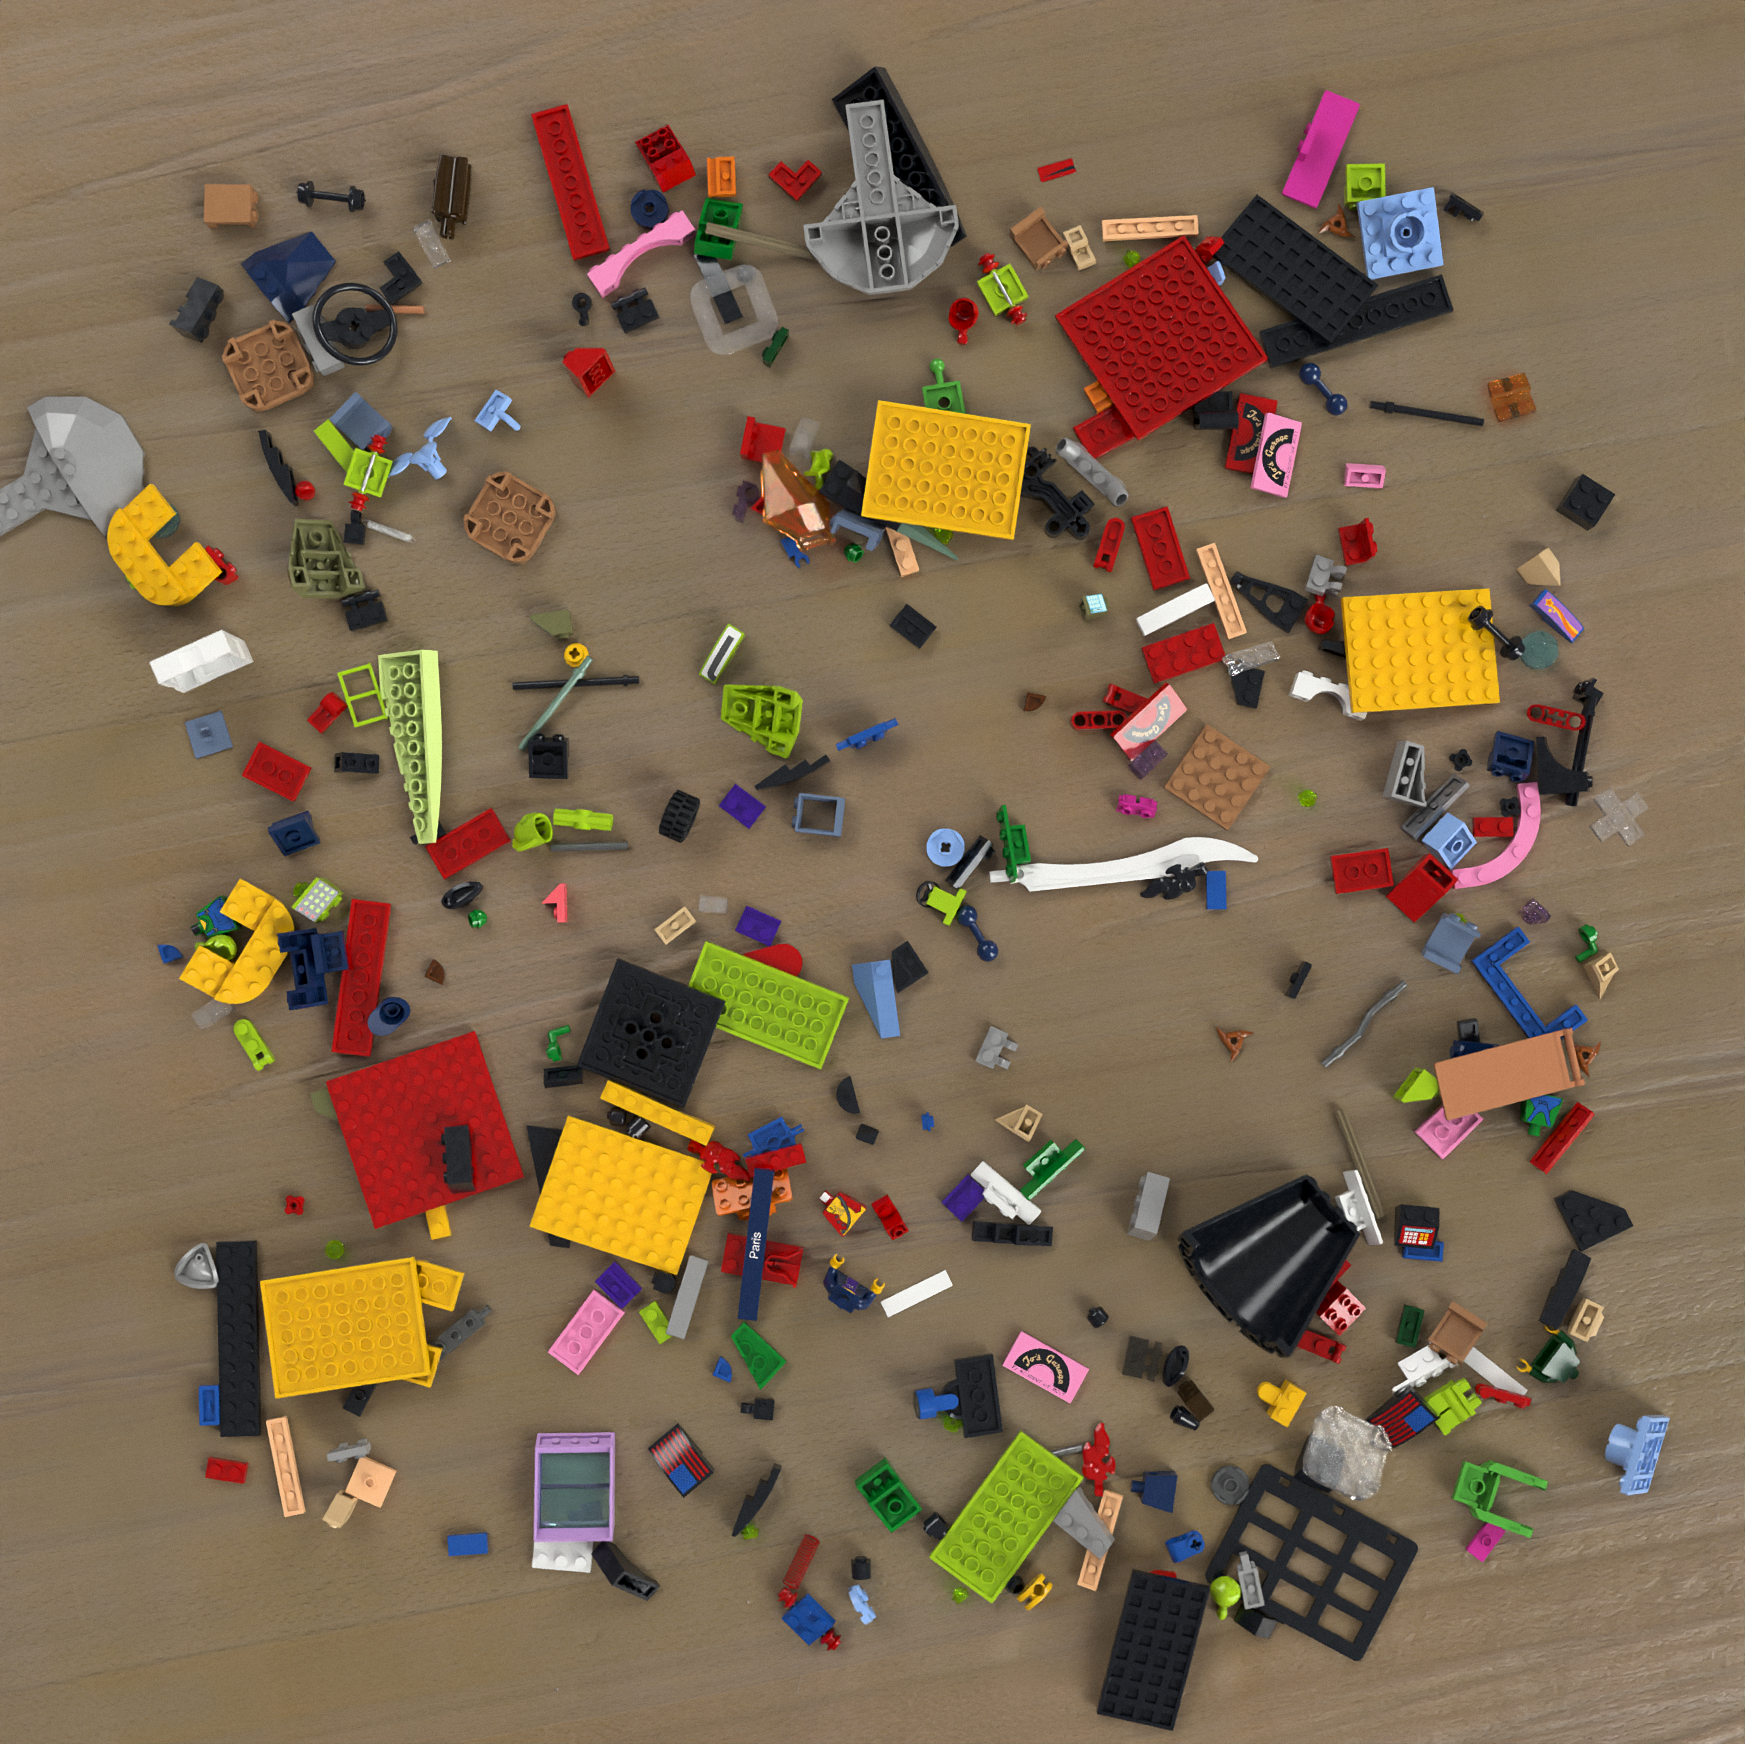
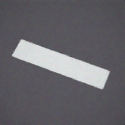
M946 1270L881 1301V1304L887 1316L890 1317L953 1286Z
M1474 1347L1464 1360L1466 1364L1497 1388L1525 1395L1528 1391Z

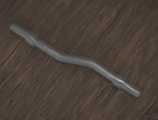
M1403 980L1392 990H1387L1384 993L1385 996L1366 1011L1356 1032L1339 1047L1336 1046L1332 1049V1053L1321 1061L1325 1068L1337 1058L1340 1059L1344 1056V1052L1363 1036L1373 1015L1388 1002H1393L1397 995L1408 986Z

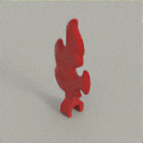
M690 1141L687 1150L699 1154L700 1160H705V1163L701 1164L705 1171L716 1174L717 1170L714 1168V1163H718L720 1172L726 1174L729 1178L746 1180L747 1182L751 1180L748 1171L734 1163L735 1161H740V1157L733 1150L723 1147L722 1144L716 1141L709 1142L705 1147L697 1141Z
M1101 1422L1094 1430V1445L1091 1446L1089 1442H1086L1082 1452L1084 1462L1082 1473L1087 1479L1094 1480L1095 1496H1103V1480L1108 1479L1106 1473L1114 1474L1115 1459L1113 1456H1110L1107 1463L1102 1462V1459L1109 1454L1110 1440L1104 1430V1423Z

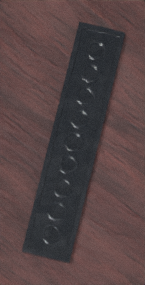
M1441 274L1370 296L1331 345L1327 344L1297 320L1261 330L1259 335L1268 357L1270 369L1452 313L1454 309Z
M257 1240L216 1242V1263L219 1279L217 1283L220 1437L260 1436L261 1402Z

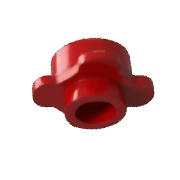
M287 1196L285 1199L287 1202L284 1209L285 1213L288 1215L291 1213L302 1215L304 1212V1197Z

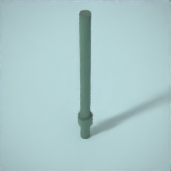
M588 655L579 667L576 666L572 672L573 675L518 747L522 751H525L528 747L530 737L538 734L576 682L586 674L585 670L593 661Z

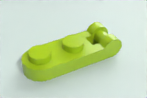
M248 1019L238 1020L234 1025L233 1031L251 1059L255 1069L260 1071L264 1068V1065L273 1063L275 1057L252 1021ZM262 1052L264 1057L259 1059L257 1055Z

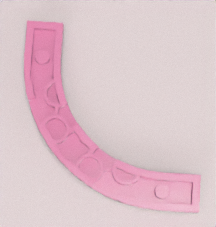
M1538 782L1516 785L1521 812L1519 814L1517 832L1509 845L1498 857L1485 864L1471 868L1451 870V873L1459 879L1453 885V889L1475 887L1494 882L1511 872L1526 857L1536 839L1540 824L1541 807Z

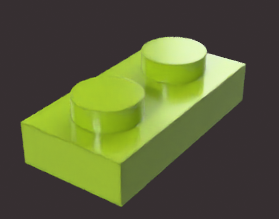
M656 1300L639 1311L659 1344L672 1337L666 1334L669 1320Z

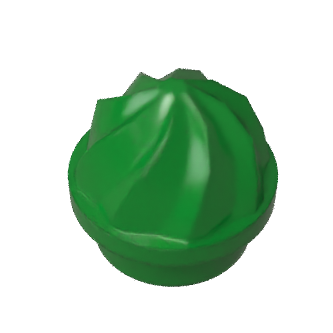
M855 543L848 544L844 549L847 560L854 563L858 562L864 553L861 546Z
M475 909L468 913V921L471 928L476 927L478 929L486 924L487 915L482 910Z

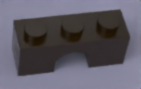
M1192 1380L1189 1382L1185 1381L1179 1386L1178 1395L1199 1422L1215 1410Z

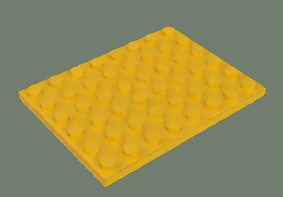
M878 400L861 517L1014 540L1031 424Z
M1490 589L1341 598L1351 713L1500 703L1494 636L1485 627L1477 631L1473 630L1471 623L1468 621L1469 614L1476 607L1483 606L1486 609H1491Z
M568 1115L529 1227L677 1275L712 1173L705 1171L701 1167V1164L705 1163L704 1160Z
M415 1257L260 1281L275 1399L431 1374Z

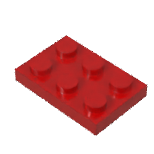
M258 742L241 776L295 802L312 767L262 742Z
M1388 848L1330 856L1335 894L1394 886Z

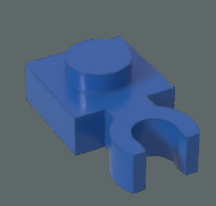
M798 531L781 540L789 558L795 556L797 568H801L799 564L800 559H805L807 564L810 563L808 556L802 553L806 550V547Z

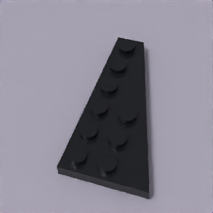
M526 1125L539 1192L541 1194L563 1129ZM548 1233L550 1246L570 1248L571 1240Z

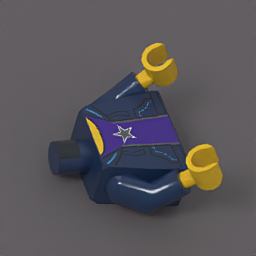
M835 1254L830 1260L831 1267H829L823 1281V1285L828 1292L829 1301L849 1313H852L855 1309L866 1310L876 1298V1294L882 1292L885 1283L879 1287L876 1285L878 1279H875L870 1291L865 1286L837 1270L844 1263L845 1259L843 1257L838 1262L836 1260L837 1254Z

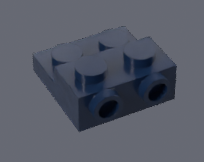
M1497 731L1494 735L1492 751L1489 754L1487 771L1492 772L1491 774L1496 777L1508 776L1514 782L1524 781L1530 774L1534 741Z

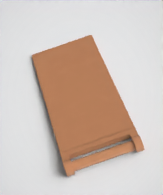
M1572 1027L1434 1063L1446 1120L1585 1085L1584 1078H1581L1573 1043ZM1561 1036H1564L1574 1079L1570 1081L1560 1040Z

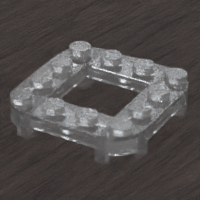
M739 265L700 280L691 289L690 303L706 345L716 354L729 355L768 340L777 330L778 315L774 309L763 275L751 265ZM745 285L758 322L723 335L709 298Z

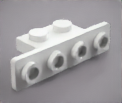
M984 1161L972 1172L971 1176L985 1187L983 1191L984 1198L990 1204L994 1203L1004 1216H1009L1013 1219L1018 1215L1030 1225L1041 1213L1040 1208L1030 1200L1028 1201L1020 1191Z
M1350 1170L1343 1172L1349 1191L1335 1197L1338 1207L1343 1210L1344 1216L1348 1221L1353 1222L1357 1226V1231L1363 1229L1368 1245L1382 1244L1381 1233L1378 1230L1374 1213L1371 1210L1368 1196L1365 1193L1358 1171Z
M1426 1346L1398 1362V1366L1407 1380L1394 1387L1392 1394L1397 1396L1409 1385L1420 1387L1426 1383L1428 1378L1432 1376L1434 1378L1438 1377L1443 1373L1444 1369L1447 1367L1453 1368L1458 1363L1454 1365L1446 1358L1442 1360L1438 1353Z

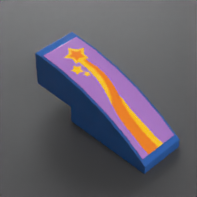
M1547 589L1541 591L1529 605L1543 617L1542 620L1570 643H1573L1584 630L1578 619Z

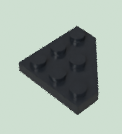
M1569 1190L1554 1198L1581 1252L1633 1227L1626 1210L1622 1207L1573 1190Z

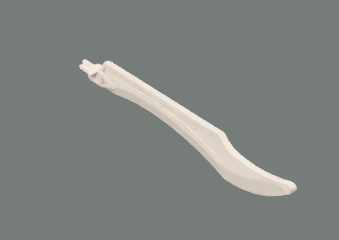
M1189 837L1154 851L1108 862L1074 865L1042 863L1017 865L1018 878L1014 883L1019 882L1023 884L1029 892L1162 878L1164 876L1172 877L1175 875L1166 874L1165 871L1176 864H1181V870H1184L1185 867L1192 868L1200 862L1236 860L1255 863L1258 861V857L1242 847L1223 840ZM1005 870L989 871L990 883L1010 882Z

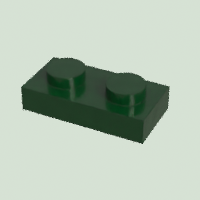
M783 326L780 331H775L771 339L773 341L770 347L767 346L762 353L763 364L769 368L789 337V330Z
M1404 1304L1395 1339L1396 1343L1416 1348L1424 1309Z

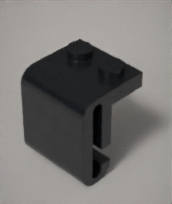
M1232 391L1216 392L1193 407L1194 430L1238 429L1239 415L1238 411H1233Z

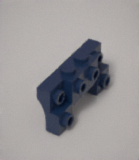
M317 928L277 933L280 953L290 951L296 990L286 991L289 1011L329 1004L324 974H316L311 935L318 934Z

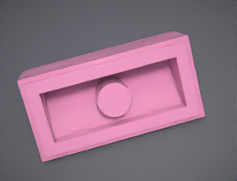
M1346 463L1344 486L1383 488L1386 469L1382 465Z

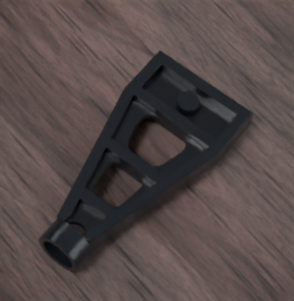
M1238 571L1235 572L1229 582L1271 624L1286 633L1291 631L1308 602L1307 598L1291 589L1245 576ZM1256 585L1265 589L1266 592L1261 600H1257L1250 594L1252 586ZM1274 594L1283 597L1284 603L1279 612H1273L1266 605L1269 595Z

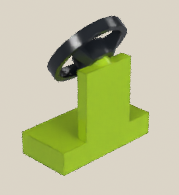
M925 881L917 889L916 900L919 905L925 908L934 907L946 913L942 923L950 926L967 891L959 888L956 896H953L941 890L937 883ZM925 885H927V889L925 890L923 897L920 899V892ZM927 901L926 904L928 905H923L922 902Z

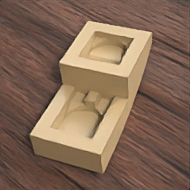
M1081 225L1063 232L1064 239L1068 242V249L1078 271L1096 264V259L1088 245V239Z

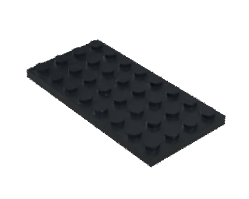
M1258 194L1221 238L1224 244L1212 256L1329 345L1332 344L1378 287L1377 283Z
M1132 1569L1096 1709L1097 1714L1173 1731L1206 1608L1210 1586Z

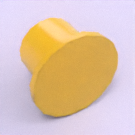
M573 643L565 649L564 659L569 666L576 668V666H580L587 655L589 656V653L584 645Z

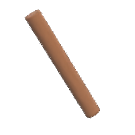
M366 304V312L384 310L381 305ZM391 305L394 313L424 314L425 311L424 306Z

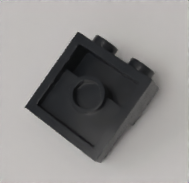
M541 733L530 737L528 741L529 778L568 779L569 738H564L563 734L545 737V734Z

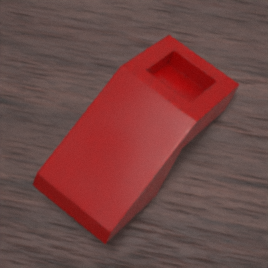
M888 1194L871 1203L892 1241L909 1231Z

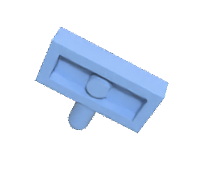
M498 390L494 391L475 419L477 424L489 431L493 430L499 419L505 421L515 431H518L521 427L510 415L504 413L512 399Z

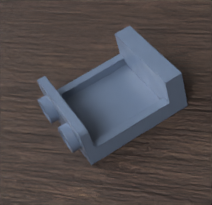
M843 509L840 513L837 512L829 525L832 527L830 531L832 534H835L843 526L869 537L866 549L873 551L880 544L886 528L884 525L861 517V515L847 509Z

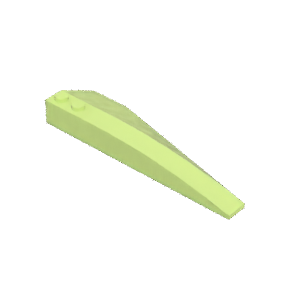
M415 650L378 655L380 694L382 700H386V708L384 710L386 717L388 716L390 719L391 727H389V730L395 739L394 749L400 773L405 778L406 783L403 785L405 792L409 794L410 802L408 804L414 814L413 824L418 843H436L442 771V726L438 652L433 650Z

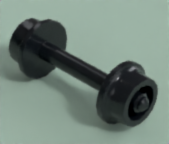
M308 181L307 183H299L298 191L296 192L298 202L306 204L307 207H312L314 199L348 202L349 211L355 212V210H363L366 202L364 191L356 189L355 186L350 187L349 195L315 191L313 182Z
M1478 606L1471 611L1468 616L1471 628L1477 631L1485 627L1503 644L1500 650L1502 657H1507L1513 661L1524 653L1525 645L1522 643L1521 637L1515 636L1508 639L1490 622L1493 616L1491 609Z

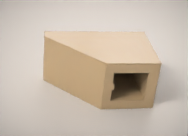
M341 1489L336 1494L322 1520L327 1522L326 1524L332 1528H341L350 1518L358 1498L345 1493V1490Z

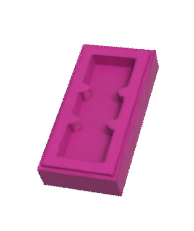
M1485 1522L1465 1549L1483 1562L1506 1531L1501 1527Z

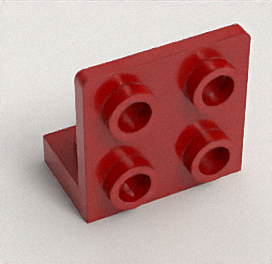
M747 416L740 450L741 459L778 466L786 429L757 423L754 417Z
M1369 518L1363 519L1356 525L1338 528L1345 566L1366 563L1376 556L1377 544L1372 538L1374 528L1372 522H1369Z
M1337 1280L1328 1290L1316 1314L1340 1336L1366 1308Z

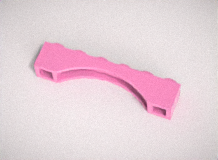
M683 211L675 212L664 223L656 224L649 233L641 234L634 243L625 245L616 255L608 256L605 260L606 262L600 266H593L587 274L589 280L603 298L618 288L625 270L638 256L659 246H681L696 236L695 228Z

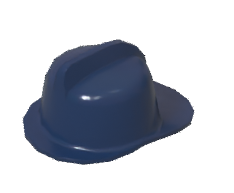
M392 996L383 999L380 1005L368 1017V1028L378 1036L391 1034L409 1017L411 1011L409 1004L400 997Z

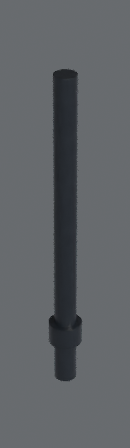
M1370 401L1369 404L1370 409L1383 410L1384 413L1389 414L1395 412L1476 426H1483L1484 419L1395 405L1394 402L1389 401L1385 403Z

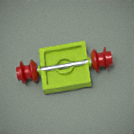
M987 253L980 257L978 266L983 265L982 273L989 275L978 280L977 285L994 316L1009 309L1006 316L1012 317L1013 320L1010 324L1018 326L1026 321L1025 317L1028 314L1022 313L1023 306L1017 304L1025 301L1029 296L1012 265L1008 264L996 270L999 262L993 261L994 254L990 255Z
M376 434L374 438L370 437L373 440L372 444L367 445L372 450L371 453L355 448L344 481V485L358 489V492L351 493L354 499L353 501H348V503L352 504L351 508L362 511L363 508L367 509L364 503L365 501H370L364 494L369 493L380 498L382 497L393 463L389 459L378 456V453L386 452L383 446L388 443L385 442V437Z

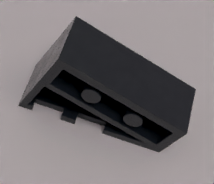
M197 277L186 295L189 298L185 306L180 305L178 308L179 316L176 321L171 320L169 325L182 336L203 343L204 339L208 337L211 321H214L216 318L218 304L223 301L224 291L219 285Z
M468 1125L444 1127L445 1134H441L442 1146L445 1145L446 1152L442 1153L443 1164L447 1166V1172H443L444 1183L448 1184L452 1194L476 1191L473 1184L474 1167H472L470 1128Z

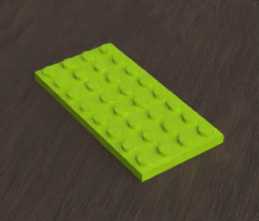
M707 940L688 985L726 1000L716 1028L818 1069H822L850 998Z
M1020 1430L949 1527L947 1534L933 1549L929 1558L993 1604L1084 1478L1083 1475Z

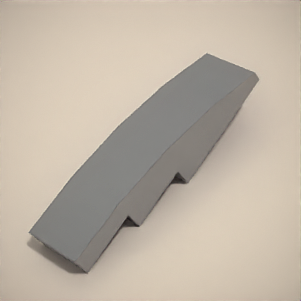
M690 1255L667 1327V1335L685 1339L709 1261Z

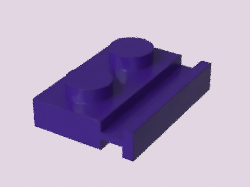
M736 784L719 804V807L748 829L752 827L766 808V806Z
M746 906L735 931L771 946L781 921Z
M967 1174L941 1203L962 1222L984 1199V1189Z
M616 1261L595 1281L621 1309L642 1290V1287Z

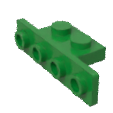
M1001 805L996 813V818L1001 826L999 836L1004 844L1002 849L1003 858L1007 861L1005 868L1006 876L1009 877L1010 883H1014L1018 878L1016 864L1030 863L1031 857L1025 824L1009 826L1006 805Z
M1075 1139L1061 1151L1050 1140L1023 1165L1033 1178L1020 1189V1192L1028 1201L1035 1197L1055 1176L1065 1170L1075 1158L1079 1157L1085 1150V1147Z

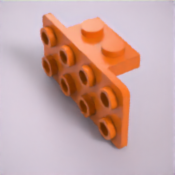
M787 1168L774 1171L769 1216L777 1212L775 1204L792 1200ZM729 1177L712 1181L715 1209L718 1216L736 1213L739 1220H749L754 1177L749 1182Z

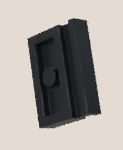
M907 603L889 625L919 650L937 628V626Z

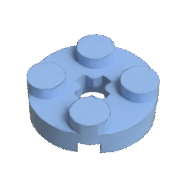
M939 829L932 833L926 845L927 855L933 863L941 867L953 866L963 856L964 840L954 830ZM943 842L951 845L949 847L950 852L947 853L940 850Z
M859 1584L849 1587V1595L855 1610L863 1614L860 1619L865 1625L872 1622L876 1618V1614L873 1608L869 1607L866 1602L869 1600L866 1591L861 1589Z

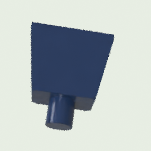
M1175 1471L1144 1472L1142 1481H1131L1130 1491L1141 1493L1140 1500L1143 1504L1173 1513L1177 1474Z

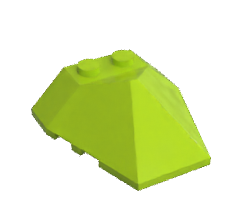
M724 685L721 719L739 732L743 731L751 736L750 739L752 741H758L766 747L765 750L787 759L799 734L803 699L796 691L781 686Z

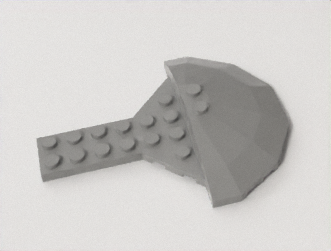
M884 100L847 104L846 115L855 181L823 222L803 225L806 248L831 279L862 293L875 295L911 290L943 264L959 228L956 205L936 207L923 199L911 187L903 184L893 174Z
M44 397L27 407L36 429L24 475L0 489V536L42 511L50 510L91 520L96 524L104 537L107 538L108 527L115 512L119 508L124 509L144 490L143 475L145 474V469H143V457H145V452L122 415L87 397Z

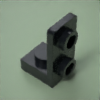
M1591 678L1576 685L1573 691L1575 692L1573 699L1584 705L1586 696L1597 697V706L1604 693L1593 687L1597 679Z
M348 752L335 753L334 773L378 774L379 755Z

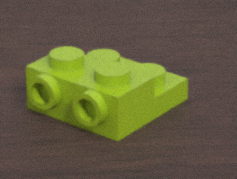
M1346 164L1344 207H1349V210L1355 211L1357 210L1356 202L1386 197L1385 164Z

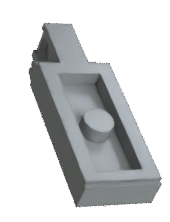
M1247 1551L1239 1552L1241 1564H1237V1574L1244 1608L1246 1610L1265 1606L1257 1567L1254 1561H1249Z

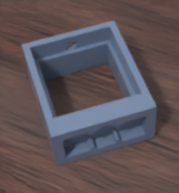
M799 793V797H795L794 808L797 809V816H793L792 828H795V832L841 837L845 798ZM804 800L837 803L834 831L801 827Z

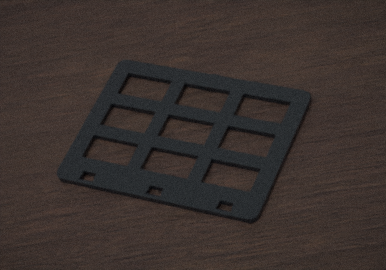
M1263 1464L1260 1466L1250 1485L1247 1496L1238 1508L1205 1572V1578L1211 1584L1215 1579L1227 1576L1223 1574V1571L1231 1555L1234 1553L1239 1556V1552L1247 1551L1249 1561H1254L1256 1566L1268 1572L1261 1586L1265 1606L1256 1607L1257 1609L1277 1619V1622L1283 1625L1285 1623L1346 1657L1359 1661L1364 1657L1418 1552V1546L1413 1540L1306 1483L1293 1478L1270 1464ZM1281 1477L1291 1481L1288 1487L1279 1483ZM1265 1491L1300 1509L1291 1530L1255 1511ZM1334 1505L1344 1510L1342 1515L1332 1511ZM1312 1516L1348 1535L1338 1555L1302 1536ZM1249 1522L1284 1540L1275 1561L1239 1543ZM1388 1534L1398 1538L1395 1544L1386 1540ZM1359 1542L1395 1560L1386 1580L1350 1562ZM1296 1547L1332 1566L1322 1586L1286 1568ZM1343 1573L1379 1591L1370 1611L1333 1593ZM1280 1579L1316 1597L1306 1617L1270 1599ZM1327 1604L1363 1622L1353 1643L1317 1624Z

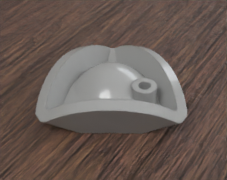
M200 1243L192 1248L178 1262L174 1271L175 1279L178 1282L198 1289L217 1287L219 1279L206 1243Z

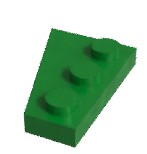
M745 1321L731 1335L733 1342L761 1390L787 1360Z

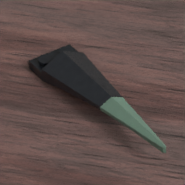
M839 459L818 493L833 503L861 515L866 478ZM868 518L950 558L958 560V557L922 526Z

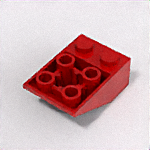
M669 125L635 142L662 193L696 176L688 155Z
M1430 853L1424 854L1387 894L1386 898L1415 923L1459 879Z

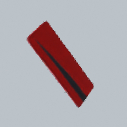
M1072 158L1037 169L1041 182L1076 172Z

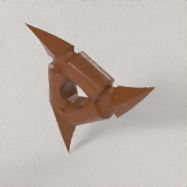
M1339 203L1337 214L1322 225L1318 234L1329 230V232L1342 237H1355L1346 231V219L1344 218L1346 216ZM1339 222L1340 227H1335L1334 223Z
M1217 1028L1220 1040L1231 1051L1230 1063L1240 1052L1239 1049L1242 1046L1244 1037L1253 1034V1032L1239 1030L1225 1034ZM1232 1037H1235L1237 1039V1042L1234 1045L1230 1042V1039Z
M1601 1041L1593 1048L1574 1045L1578 1064H1580L1579 1067L1588 1076V1065L1596 1057L1595 1055L1598 1054ZM1583 1052H1587V1053H1588V1056H1587L1586 1059H1584V1058L1582 1057V1053H1583Z

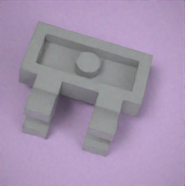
M1316 555L1304 590L1319 596H1323L1326 592L1336 597L1341 590L1342 583L1328 582L1329 577L1331 576L1341 581L1347 567L1333 566V560Z
M990 1026L976 1062L991 1069L994 1068L995 1064L1008 1069L1011 1062L998 1056L1003 1046L1016 1051L1018 1044L1006 1039L1008 1033Z
M367 1438L359 1439L357 1444L351 1446L348 1445V1442L340 1443L337 1449H332L327 1453L328 1462L335 1460V1463H340L353 1456L354 1459L363 1458L366 1454L370 1453V1441L367 1442Z

